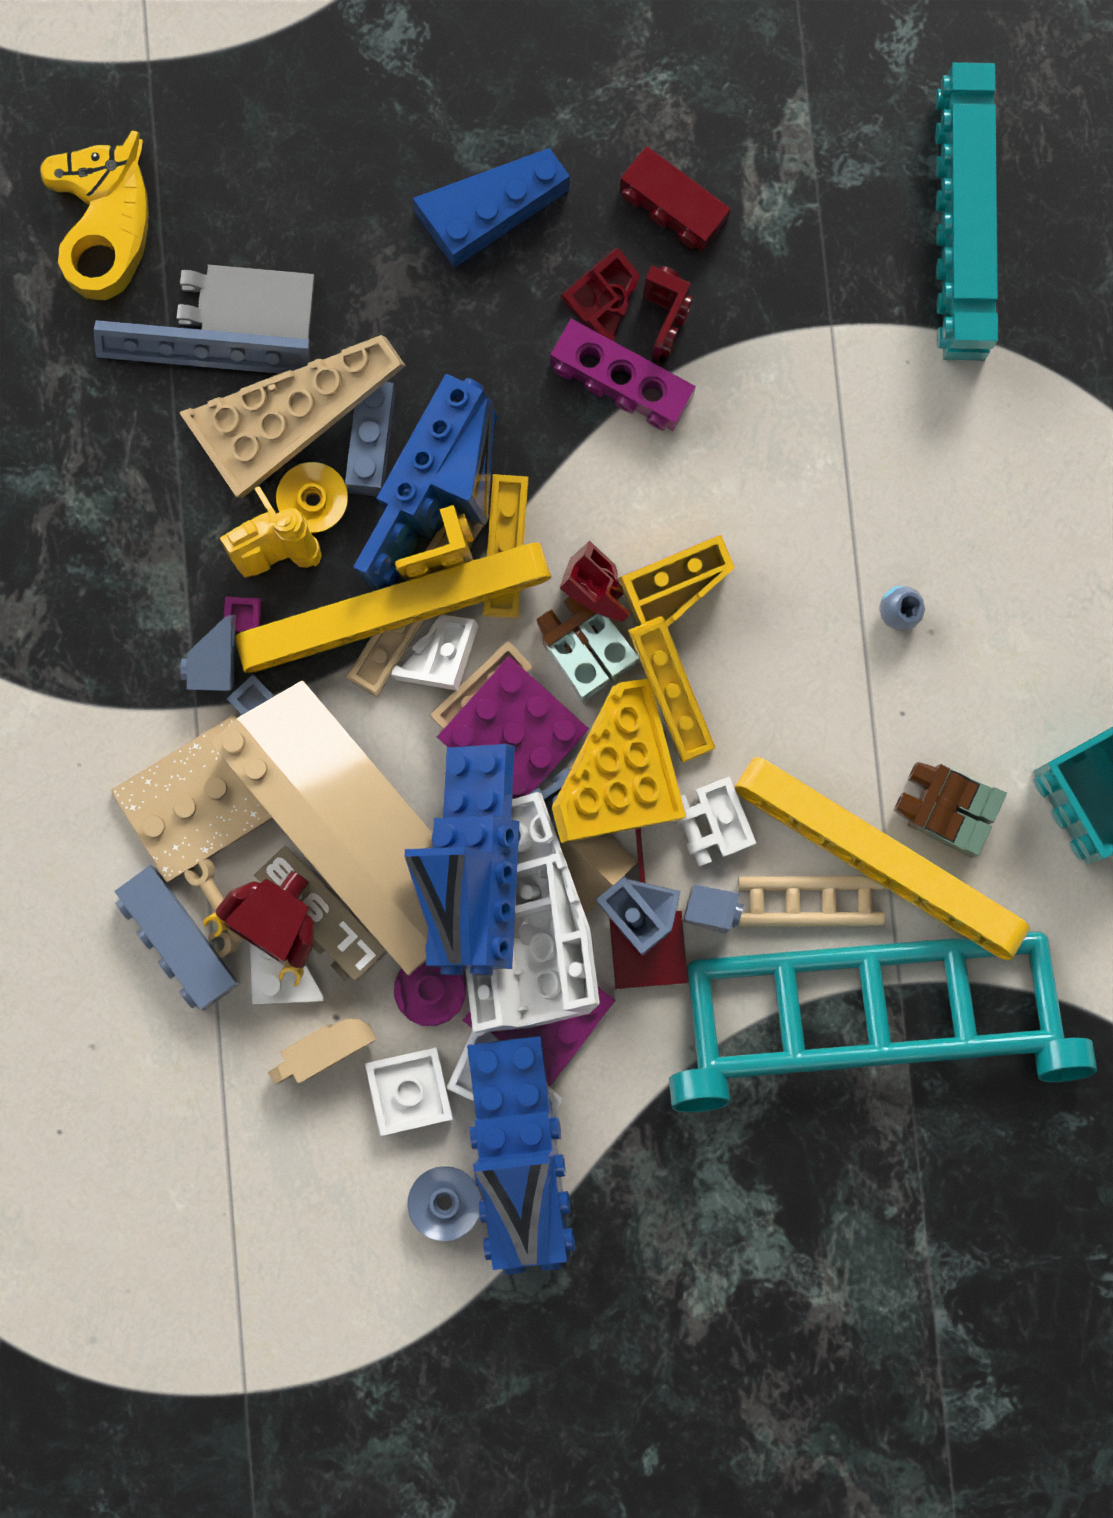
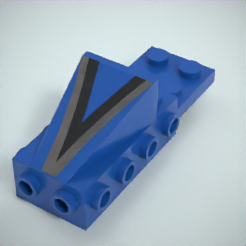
M445 374L376 498L385 511L354 565V569L374 591L397 583L400 573L396 569L395 561L406 558V556H410L414 552L419 534L431 540L434 533L443 527L444 522L440 509L454 505L458 514L465 513L468 519L484 526L488 521L494 425L499 417L492 407V401L485 395L484 387L472 379L466 378L462 381Z
M497 744L447 748L443 818H434L432 848L405 849L404 857L428 926L425 948L426 966L441 968L440 974L463 975V969H471L470 974L493 975V969H512L520 821L511 820L515 746Z
M542 1035L468 1044L467 1049L476 1114L475 1127H470V1142L472 1149H478L479 1159L473 1164L476 1185L480 1186L484 1197L483 1201H479L481 1223H487L489 1236L483 1240L485 1259L492 1260L493 1270L503 1269V1274L505 1275L525 1272L526 1266L539 1265L542 1271L559 1269L562 1267V1262H567L569 1259L570 1251H575V1238L573 1228H567L566 1214H570V1198L568 1191H563L561 1177L566 1176L564 1155L558 1154L557 1140L561 1139V1126L559 1117H553V1111L550 1106Z

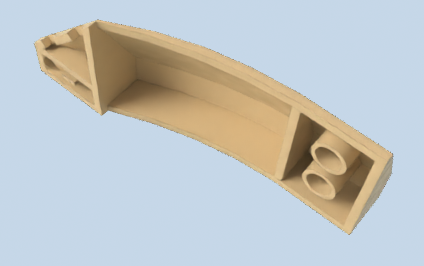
M300 681L238 717L210 741L212 746L405 973L409 976L425 963L428 926L404 854L405 849L432 848V832L304 681Z

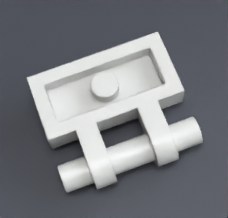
M730 777L696 789L695 793L700 804L690 807L686 796L681 795L686 818L678 820L677 824H682L689 841L686 844L690 855L694 854L699 867L712 862L707 848L716 844L722 858L757 844ZM701 815H705L712 834L703 838L695 818Z

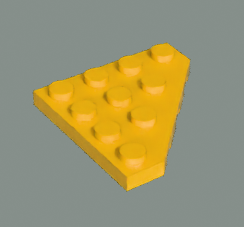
M647 678L618 683L609 692L552 806L561 843L686 818L655 697Z

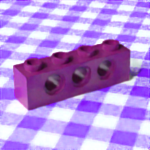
M570 319L550 354V365L554 366L553 371L559 376L571 380L572 377L585 383V389L599 397L605 394L616 400L615 404L620 409L631 414L636 411L647 417L646 421L650 425L662 431L666 428L671 431L675 430L694 396L695 385L573 319ZM586 355H593L599 360V364L593 368H587L581 364L580 359ZM616 372H624L630 377V381L627 384L618 385L613 382L611 376ZM647 389H655L661 394V399L656 402H650L643 397L642 393Z

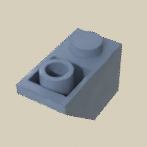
M694 884L682 922L726 933L731 927L735 928L736 925L738 926L744 904L738 903L740 896L738 893Z

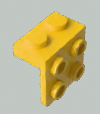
M454 505L440 509L450 544L395 561L396 569L404 580H412L431 574L433 571L448 569L473 560L468 543L473 542L474 537L465 513L459 515Z

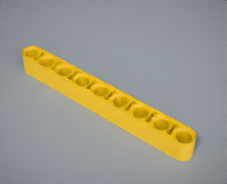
M529 543L246 630L234 636L243 671L245 673L257 672L547 582L552 576L541 543Z
M754 757L734 786L736 793L750 804L998 958L1008 961L1012 960L1030 931L1029 925L1016 914L765 759Z

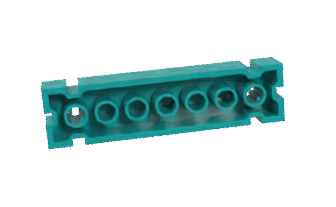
M952 62L948 75L942 76L941 89H937L935 95V109L941 110V123L937 122L935 131L936 144H941V156H937L935 169L936 178H941V190H938L936 194V211L942 212V224H938L936 230V245L942 246V258H938L936 266L937 280H942V293L937 295L936 308L937 314H942V319H944L943 327H938L937 348L943 349V360L985 361L990 354V349H993L998 342V313H996L998 291L996 104H994L995 63Z

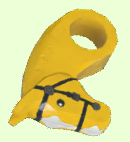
M133 130L123 146L96 145L74 152L47 157L40 167L42 181L48 190L72 193L89 205L84 216L61 242L58 264L67 282L74 291L86 299L107 300L122 293L130 283L143 257L149 211L147 191L141 169L138 165L143 140L139 139L140 133ZM102 245L110 247L115 251L114 265L103 276L89 278L78 273L77 264L85 250L92 246Z

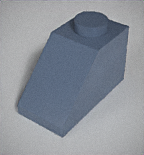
M228 615L223 618L187 653V659L182 658L180 674L181 680H187V689L230 691L235 687L234 636L236 615Z

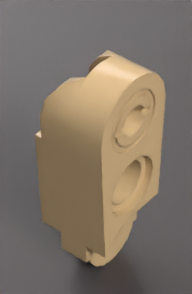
M351 1018L342 1020L333 1026L332 1024L325 1025L280 1051L285 1061L268 1071V1074L274 1085L292 1076L295 1077L299 1084L377 1040V1037L369 1023L361 1019Z

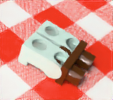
M568 597L564 600V605L571 613V618L561 623L553 610H550L537 618L536 621L543 635V645L583 703L607 687L609 679L611 682H614L639 664V657L609 618L589 610L571 597ZM590 652H592L593 655L596 657V659L598 660V662H599V663L601 664V666L603 667L604 671L602 670V668L600 667V665L597 663V661L595 660V658L592 656V654H591Z

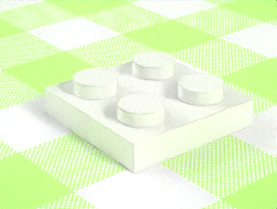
M437 1047L365 1063L380 1136L453 1120Z

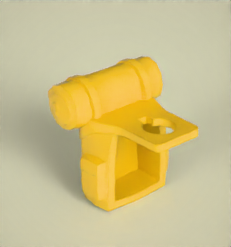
M259 486L255 488V491L268 512L243 523L220 538L229 558L245 578L266 572L270 569L271 565L286 558H290L299 567L308 568L317 566L322 557L319 542L311 534L306 518L297 509L293 508L281 510L276 514Z

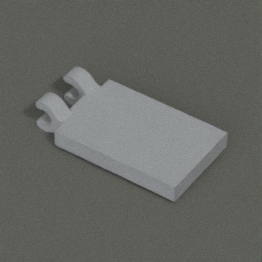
M208 265L207 275L191 270H181L180 285H182V291L200 292L198 308L179 304L177 320H179V325L202 327V330L309 339L315 276L308 273Z

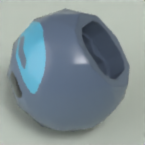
M900 585L891 588L882 597L879 610L881 618L887 626L895 630L906 631L914 628L923 619L925 605L922 596L917 590Z

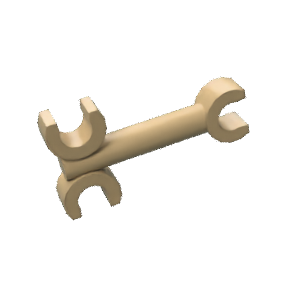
M203 859L198 862L203 871L201 877H199L195 869H188L184 874L186 880L191 885H199L215 912L224 898L213 881L215 876L214 864L209 859ZM229 929L217 937L214 934L218 930H214L208 936L209 941L217 940L221 937L224 939L225 947L217 953L219 957L233 954L237 949L238 943L244 941L243 938Z

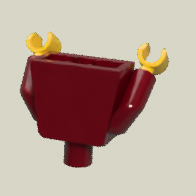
M291 870L280 887L268 879H265L262 883L255 881L231 890L216 908V911L206 917L202 924L205 927L214 920L219 927L218 931L214 934L215 937L229 929L284 965L279 973L281 981L285 973L290 971L296 975L297 979L294 986H297L304 975V966L313 948L314 921L308 914L309 906L299 900L309 881Z

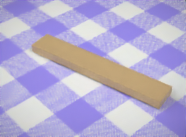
M466 518L469 521L474 541L468 543L471 548L484 525ZM444 525L437 531L425 552L450 544ZM426 620L372 636L346 676L347 680L378 697L391 677L392 670L399 664Z

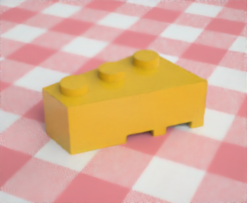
M718 535L617 579L623 588L624 597L637 626L662 616L668 627L728 575L735 566L722 535Z

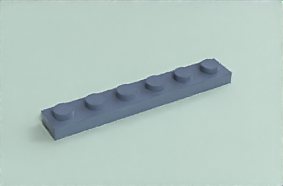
M97 320L93 329L96 357L278 374L289 370H297L307 366L310 362L309 339Z

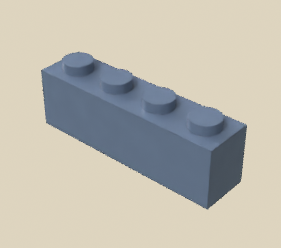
M149 865L114 891L120 899L115 902L116 906L127 920L132 917L141 928L136 932L149 950L155 947L162 957L158 961L160 967L170 979L174 976L177 977L184 987L179 992L191 1008L197 1005L200 1010H206L240 985L155 867Z

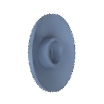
M439 1166L427 1170L413 1183L408 1195V1213L414 1226L426 1237L438 1241H451L467 1234L476 1224L479 1218L481 1195L475 1181L467 1173L455 1167ZM441 1196L451 1198L452 1206L449 1209L443 1210L438 1206V1199Z

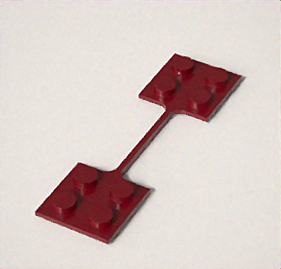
M641 828L635 829L639 881L646 883ZM676 911L671 933L643 956L622 935L609 918L615 989L688 983L682 911Z

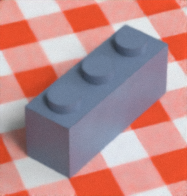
M384 383L354 408L345 486L349 494L377 497L385 483L396 395L394 383Z

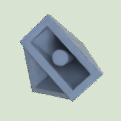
M623 877L598 897L596 901L622 935L643 956L671 933L681 891Z

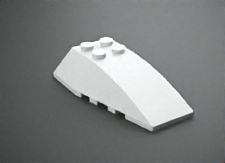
M539 792L512 799L511 820L520 821L512 969H493V975L470 974L471 969H466L472 1029L475 1033L532 1028L590 1014L600 1004L590 927L542 793Z

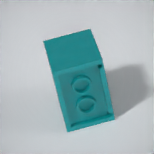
M1113 727L1033 770L1036 776L1033 779L1036 789L1042 797L1047 796L1054 807L1051 813L1055 822L1061 829L1066 828L1072 839L1069 842L1071 850L1080 861L1084 860L1086 865L1103 860L1113 854Z

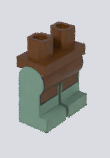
M920 762L915 763L908 776V781L924 788L920 798L917 799L903 792L893 810L909 820L907 826L919 830L970 858L979 856L992 828L988 824L995 822L1007 792L977 782L942 764L933 767Z

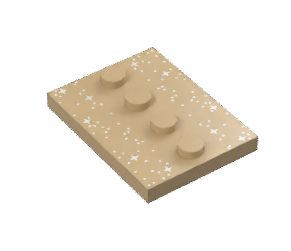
M235 714L110 790L167 883L182 876L186 870L198 866L200 860L211 858L273 819L210 743L214 737L237 719Z

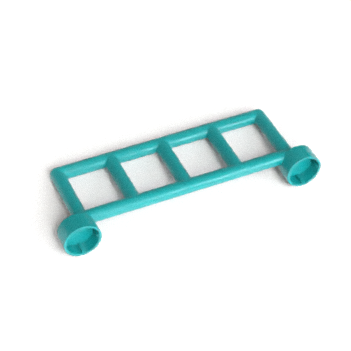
M1036 931L1028 932L1015 955H1029L1040 1030L977 1035L966 959L997 956L966 937L693 960L688 966V980L698 1069L673 1074L669 1077L672 1109L678 1112L695 1113L717 1110L731 1103L729 1078L1034 1053L1038 1079L1040 1081L1067 1082L1094 1075L1097 1072V1065L1092 1040L1087 1038H1064L1049 940L1044 933ZM944 961L955 1037L891 1043L881 966ZM859 968L869 1044L805 1050L796 973ZM774 975L783 1052L719 1057L711 980Z

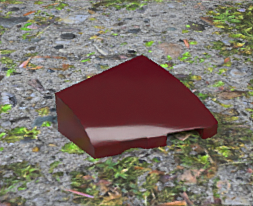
M616 248L610 251L564 291L560 298L586 327L614 341L616 338L614 334L621 317L625 315L629 305L628 299L631 292L635 290L640 274L621 250Z
M588 541L570 558L559 588L579 604L607 618L623 622L630 616L629 610L618 602V599L624 595V592L617 579L616 565L591 541Z

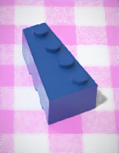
M548 148L414 197V213L455 268L568 192L570 175L551 149Z

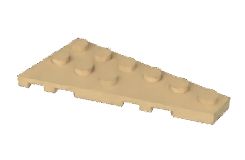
M380 335L343 349L339 354L323 360L317 359L309 362L305 367L283 372L241 388L237 393L224 398H215L207 401L208 404L195 409L189 408L179 413L235 496L244 498L406 365L387 338Z

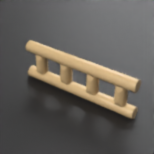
M868 876L738 877V891H750V913H742L739 927L884 926L885 914L884 912H873L872 890H883L884 886ZM822 890V912H801L800 891ZM836 890H858V912H837ZM764 891H786V912L764 913Z

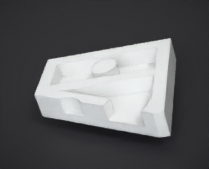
M441 615L430 627L429 633L420 638L412 647L414 650L412 656L401 668L396 665L391 675L397 681L458 691L479 625L474 619Z
M250 944L252 1005L324 1001V995L317 986L306 964L300 983L294 986L297 978L293 972H286L281 981L279 973L284 965Z

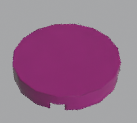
M426 962L409 976L401 968L394 981V998L398 1009L408 1020L421 1026H438L450 1021L460 1012L466 999V982L463 975L440 974L441 968L426 966Z

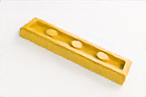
M493 474L487 556L524 545L528 491L527 476ZM521 590L485 601L483 617L519 619Z
M660 616L628 630L680 760L684 763L716 749L664 618Z

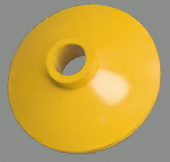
M307 462L293 467L282 477L276 492V503L279 512L287 508L297 509L306 518L310 532L319 533L332 528L343 517L348 504V492L344 480L333 468L318 462ZM317 495L320 498L319 503L316 506H309L307 504L309 496Z

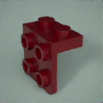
M651 266L645 279L643 299L670 311L654 344L651 361L656 364L659 363L662 356L669 357L676 342L675 337L678 329L675 327L676 325L683 327L691 310L690 305L693 297L689 295L691 283L679 278L680 275L676 271L665 266H661L660 269Z

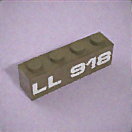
M284 845L253 876L259 883L268 879L279 887L291 870L307 879L309 884L299 897V900L309 906L308 914L314 921L313 949L320 955L326 951L335 960L330 966L344 981L349 977L356 982L359 981L388 952L309 868Z

